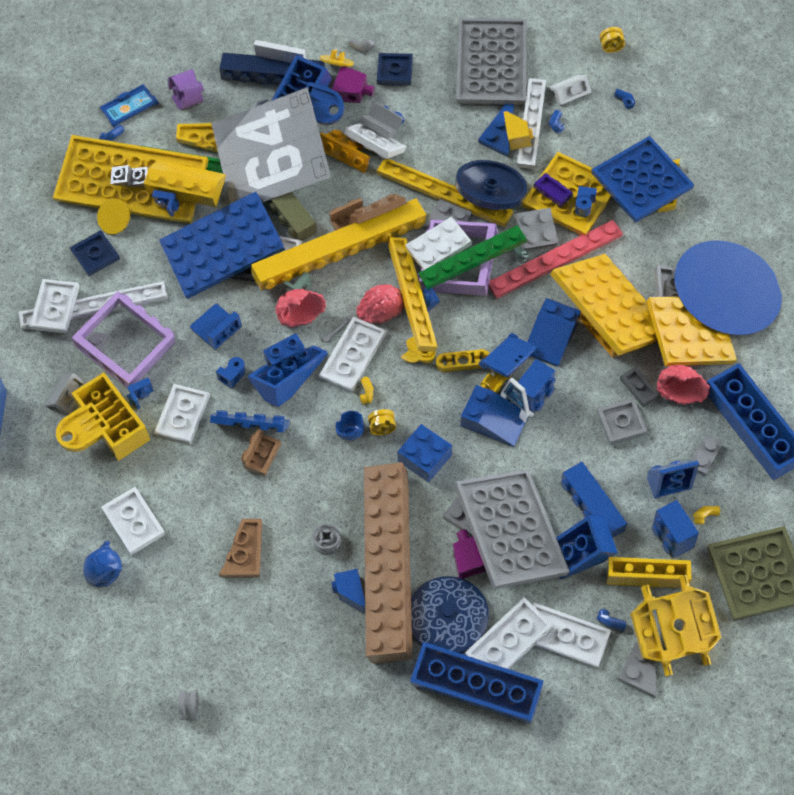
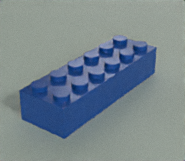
M740 363L708 380L707 384L710 385L709 395L707 396L771 479L774 481L793 470L794 432Z
M423 642L410 683L412 686L532 724L544 680Z

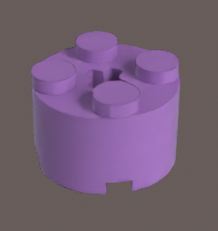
M193 69L168 78L169 90L172 89L174 94L171 95L172 99L179 109L183 110L204 102L201 93L204 91V88L200 81L197 82Z

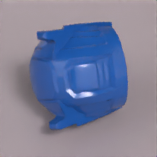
M105 541L100 549L90 553L84 561V578L92 586L108 587L117 580L122 571L121 559L118 553L110 548V541Z

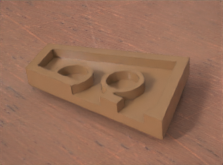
M389 194L366 207L356 209L355 213L351 214L350 217L352 222L359 224L407 203L405 197Z
M262 519L241 520L233 540V545L226 556V562L219 573L220 578L260 577Z

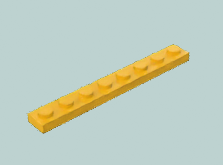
M389 158L384 159L377 169V174L437 200L441 199L471 211L473 215L504 228L513 215L512 209L494 210L477 206L462 197L456 186Z
M389 237L387 243L417 351L435 352L438 346L413 259L405 246L408 244L407 238Z

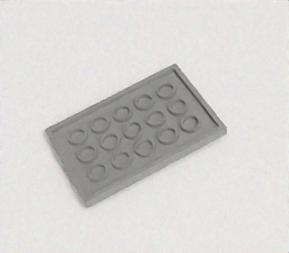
M459 18L456 104L525 105L527 19Z
M528 469L456 481L454 487L493 590L566 576L570 572Z

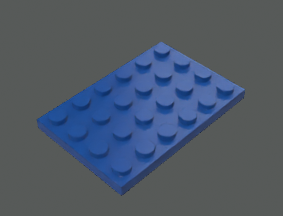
M256 191L159 239L187 299L233 277L237 273L245 271L253 263L286 250Z

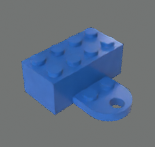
M298 55L294 57L271 100L273 101L308 88L316 122L321 125L336 123L342 117L345 109L341 96L336 91L327 88L332 79L327 68ZM338 107V113L330 114L331 108Z

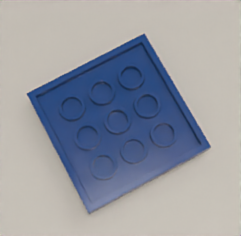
M651 136L646 137L592 169L593 176L635 223L692 190L694 187L692 181Z

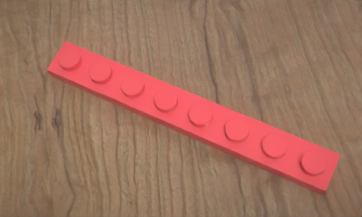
M611 220L589 231L586 236L581 235L489 281L488 288L495 298L498 299L552 272L553 269L562 267L622 237L623 233L616 223Z

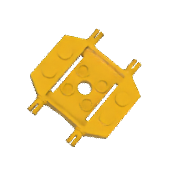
M688 575L679 577L682 591L657 598L655 596L652 597L649 585L642 586L641 590L644 599L630 613L642 658L660 662L663 667L664 676L673 675L670 664L672 660L687 655L699 653L703 666L712 664L708 652L721 639L710 594L693 588V586L690 587ZM654 609L656 610L657 618L659 621L663 640L666 647V650L664 651L653 614ZM676 619L681 620L683 623V628L680 631L674 627Z

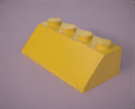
M157 160L149 167L144 186L150 194H153L154 190L174 193L178 200L216 208L226 174Z

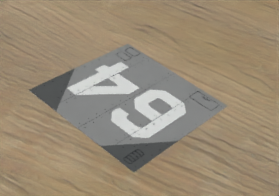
M308 88L211 123L223 174H226L225 183L230 204L255 191L261 202L331 177Z

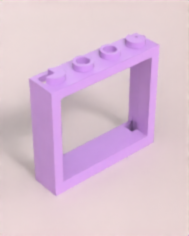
M431 220L430 228L426 229V232L445 220ZM455 221L468 237H482L487 240L498 235L497 227L494 223ZM493 259L481 264L478 282L448 280L433 287L434 291L439 293L487 296ZM418 273L417 276H418L419 284H420V287H421V291H423L426 287L424 286L422 280H421L420 277H419V273Z
M117 291L72 337V342L77 349L127 388V386L138 382L173 346L175 336L171 329L160 325L157 318L146 314L143 307L132 303L129 296L126 294L122 295ZM118 304L163 338L158 346L131 374H128L85 339Z

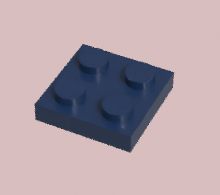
M379 53L377 85H411L413 54Z
M101 230L70 247L72 254L88 277L120 259L119 254Z

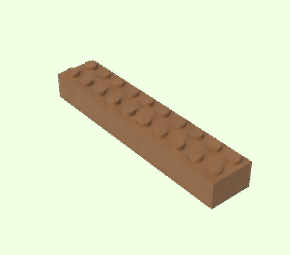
M402 462L364 467L366 657L372 664L413 660L408 471Z

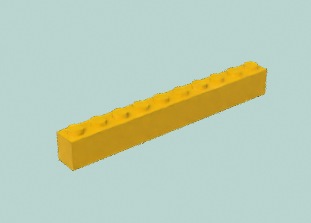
M417 198L406 202L407 204L362 223H353L251 264L252 275L261 291L272 289L275 285L283 283L285 280L289 282L292 278L302 276L304 272L308 273L315 269H321L329 263L338 262L342 258L349 255L353 256L361 250L370 249L381 242H387L389 237L402 236L408 231L419 229L426 223V213Z

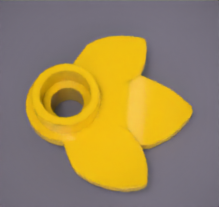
M414 337L407 339L408 351L401 356L404 361L408 363L421 361L425 364L434 361L436 351H417Z

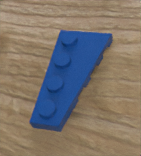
M216 410V413L210 415V423L236 426L237 423H240V426L245 428H253L259 425L260 430L277 428V432L282 433L289 428L290 419H285V416L273 415V418H268L266 414L256 413L254 416H247L246 412L228 414L226 410Z

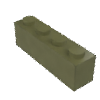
M292 192L267 200L271 212L278 215V220L282 226L286 225L291 238L303 241L317 233L316 222Z

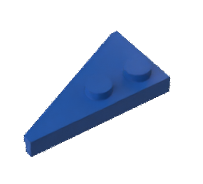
M505 104L478 139V143L505 157L509 155V141L504 112L508 111L513 114L514 104Z

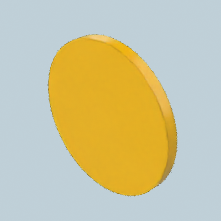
M332 50L331 55L320 56V60L325 63L338 66L354 65L352 60L344 58L345 52H339V56H336L337 50Z
M111 198L103 202L97 213V221L100 228L108 234L121 233L125 230L130 220L128 206L124 201L117 198Z

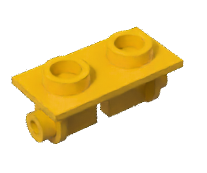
M491 370L494 376L488 373L480 385L483 388L499 393L501 386L511 375L505 377Z

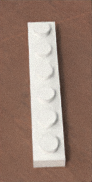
M529 78L523 120L527 121L528 128H532L534 138L531 139L532 146L519 149L517 168L535 169L546 80Z

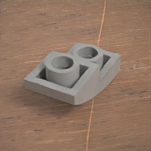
M129 165L112 167L111 184L126 187H144L149 167L131 168Z

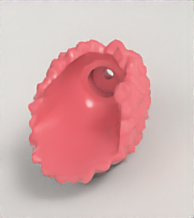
M391 284L372 287L365 293L360 304L356 307V315L360 320L375 324H382V322L384 323L389 319L398 317L405 307L401 290L393 287Z
M304 289L290 290L277 301L275 307L277 319L281 325L289 328L312 323V320H315V317H318L320 313L325 312L326 300L322 294H317L316 292Z
M670 365L659 374L657 391L666 400L669 399L675 403L686 405L694 404L695 402L702 403L703 400L707 399V395H709L710 385L706 384V380L702 379V376L695 370H692L691 367Z

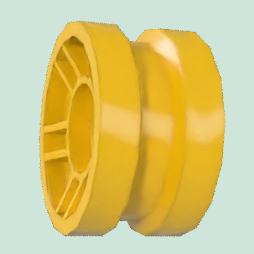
M609 27L600 33L599 39L604 52L613 53L624 48L625 38L621 28Z
M381 409L368 415L370 433L380 436L394 432L396 430L394 412L388 409Z

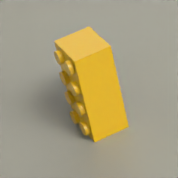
M104 372L72 392L78 409L64 417L56 428V438L60 446L70 452L83 451L102 439L118 461L150 441L146 426ZM64 436H73L70 441H63Z

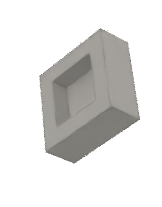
M92 331L87 341L104 353L110 337L109 334Z

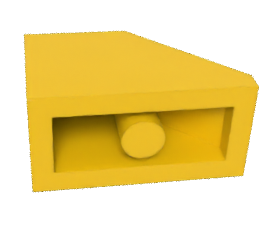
M505 111L504 118L510 150L532 146L531 139L534 136L532 128H528L527 121Z

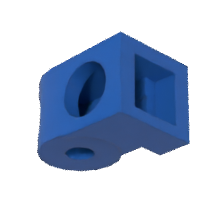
M579 186L575 212L578 216L587 217L590 215L592 203H595L596 188Z
M233 357L229 360L228 366L225 369L220 366L216 371L217 380L233 389L245 375L244 360L240 357Z

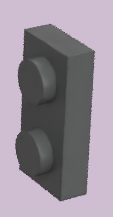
M637 367L620 376L622 383L642 407H645L659 397L658 392Z

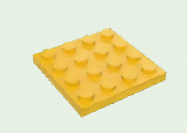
M557 151L542 175L546 173L573 192V196L560 207L535 188H532L522 202V207L530 211L551 208L554 223L579 235L586 236L612 196L593 176V168ZM579 186L597 189L595 203H592L591 213L587 217H580L575 212Z
M679 297L648 298L646 302L665 366L734 364L737 361L729 334L714 330L697 320L686 309Z

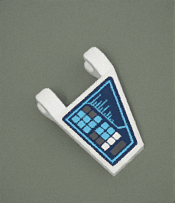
M511 378L503 388L500 396L506 400L509 398L520 407L519 418L527 422V417L530 416L532 418L534 413L529 410L525 388Z

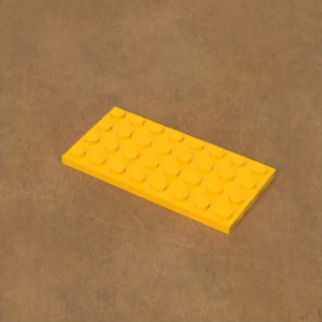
M71 135L53 200L99 209L106 200L117 198L126 203L130 214L191 224L197 203L178 200V211H175L174 217L169 216L167 207L158 206L152 194L147 192L145 186L126 187L112 185V167L127 165L131 168L150 167L157 160L206 170L209 160L208 157Z

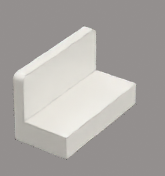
M576 75L549 86V90L554 91L559 105L591 93L587 76Z

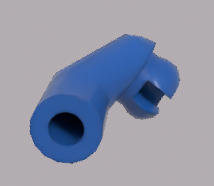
M555 110L549 120V125L555 133H561L565 128L564 124L561 125L562 122H559L562 116V112L559 110Z

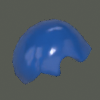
M352 410L343 412L339 422H336L335 425L337 435L343 440L354 441L359 438L365 430L362 414Z

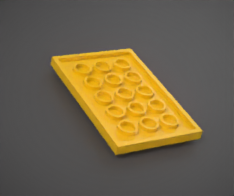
M606 254L552 270L550 274L618 356L658 342L646 300Z

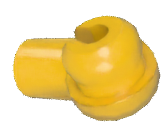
M365 376L361 379L365 394H361L359 397L362 404H370L373 401L374 387L370 378Z
M720 506L700 507L693 514L694 523L704 524V518L707 516H720Z

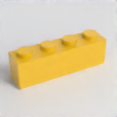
M608 558L607 585H649V587L682 588L679 577L688 575L689 584L691 583V560Z

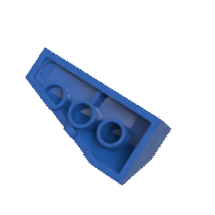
M313 345L293 355L294 357L269 367L267 364L261 366L248 375V379L264 401L279 407L296 393L328 355V352Z

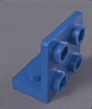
M214 304L190 325V329L214 350L242 327L238 313L234 311L229 314L218 304Z

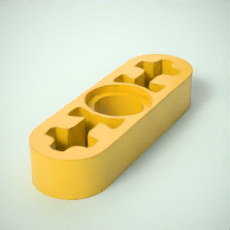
M485 349L442 353L436 358V367L441 372L481 369L482 367L479 366L480 356H483L485 359L490 353ZM465 357L469 362L463 365L458 360ZM442 360H446V366L443 365Z

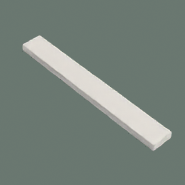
M164 281L118 291L122 295L126 294L129 296L132 303L136 306L168 300ZM117 291L77 299L71 320L94 315ZM118 304L112 311L125 308ZM34 309L19 312L22 330L30 329L29 325Z

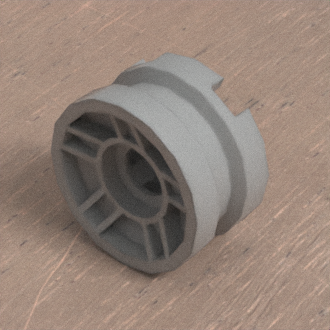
M320 524L313 531L314 547L318 552L328 555L333 554L339 549L341 536L339 529L335 525ZM325 537H330V540H328V539L326 540V539H325V540L323 541V539H324Z
M180 690L178 697V714L182 715L179 716L180 720H186V718H191V720L198 719L199 695L197 690H191V692Z

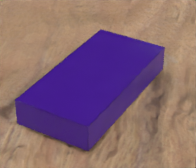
M546 173L533 185V188L560 207L573 196V192Z

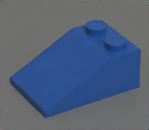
M546 298L527 341L538 347L531 357L558 367L580 322L581 311Z
M478 385L475 386L461 415V427L512 447L515 446L526 422L519 418L521 412L519 407L494 391Z
M694 460L673 461L666 466L657 465L652 467L648 471L647 480L654 499L692 489L699 462Z
M588 515L556 537L570 571L566 576H561L559 579H565L599 565L618 553L605 517Z

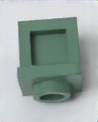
M304 272L295 285L285 280L283 282L284 293L294 289L309 291L312 286L311 275Z

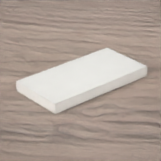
M353 317L321 370L319 379L353 393L386 336L387 331Z
M524 597L465 652V655L510 669L553 628V625Z
M533 603V606L553 625V628L534 646L598 669L612 630Z

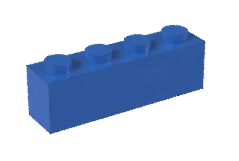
M583 461L562 473V487L565 491L569 490L574 504L577 507L580 506L584 511V518L588 515L605 517L612 538L626 530L627 522Z

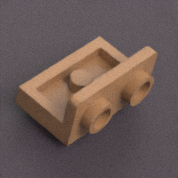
M361 198L352 200L348 204L337 207L329 212L330 223L335 231L354 223L350 215L355 213L356 209L363 207Z
M258 428L256 433L252 434L249 441L250 445L247 450H244L241 461L244 469L266 477L282 443L281 440L264 435L262 430Z

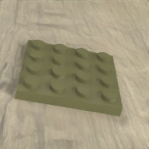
M785 526L708 544L707 549L733 621L794 607V548Z

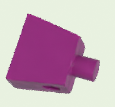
M341 66L332 90L341 96L343 102L360 103L363 95H374L375 86L367 85L366 74L346 66Z
M467 529L460 530L456 533L459 541L453 544V555L457 575L459 578L465 579L483 573L486 569L474 537L469 536Z

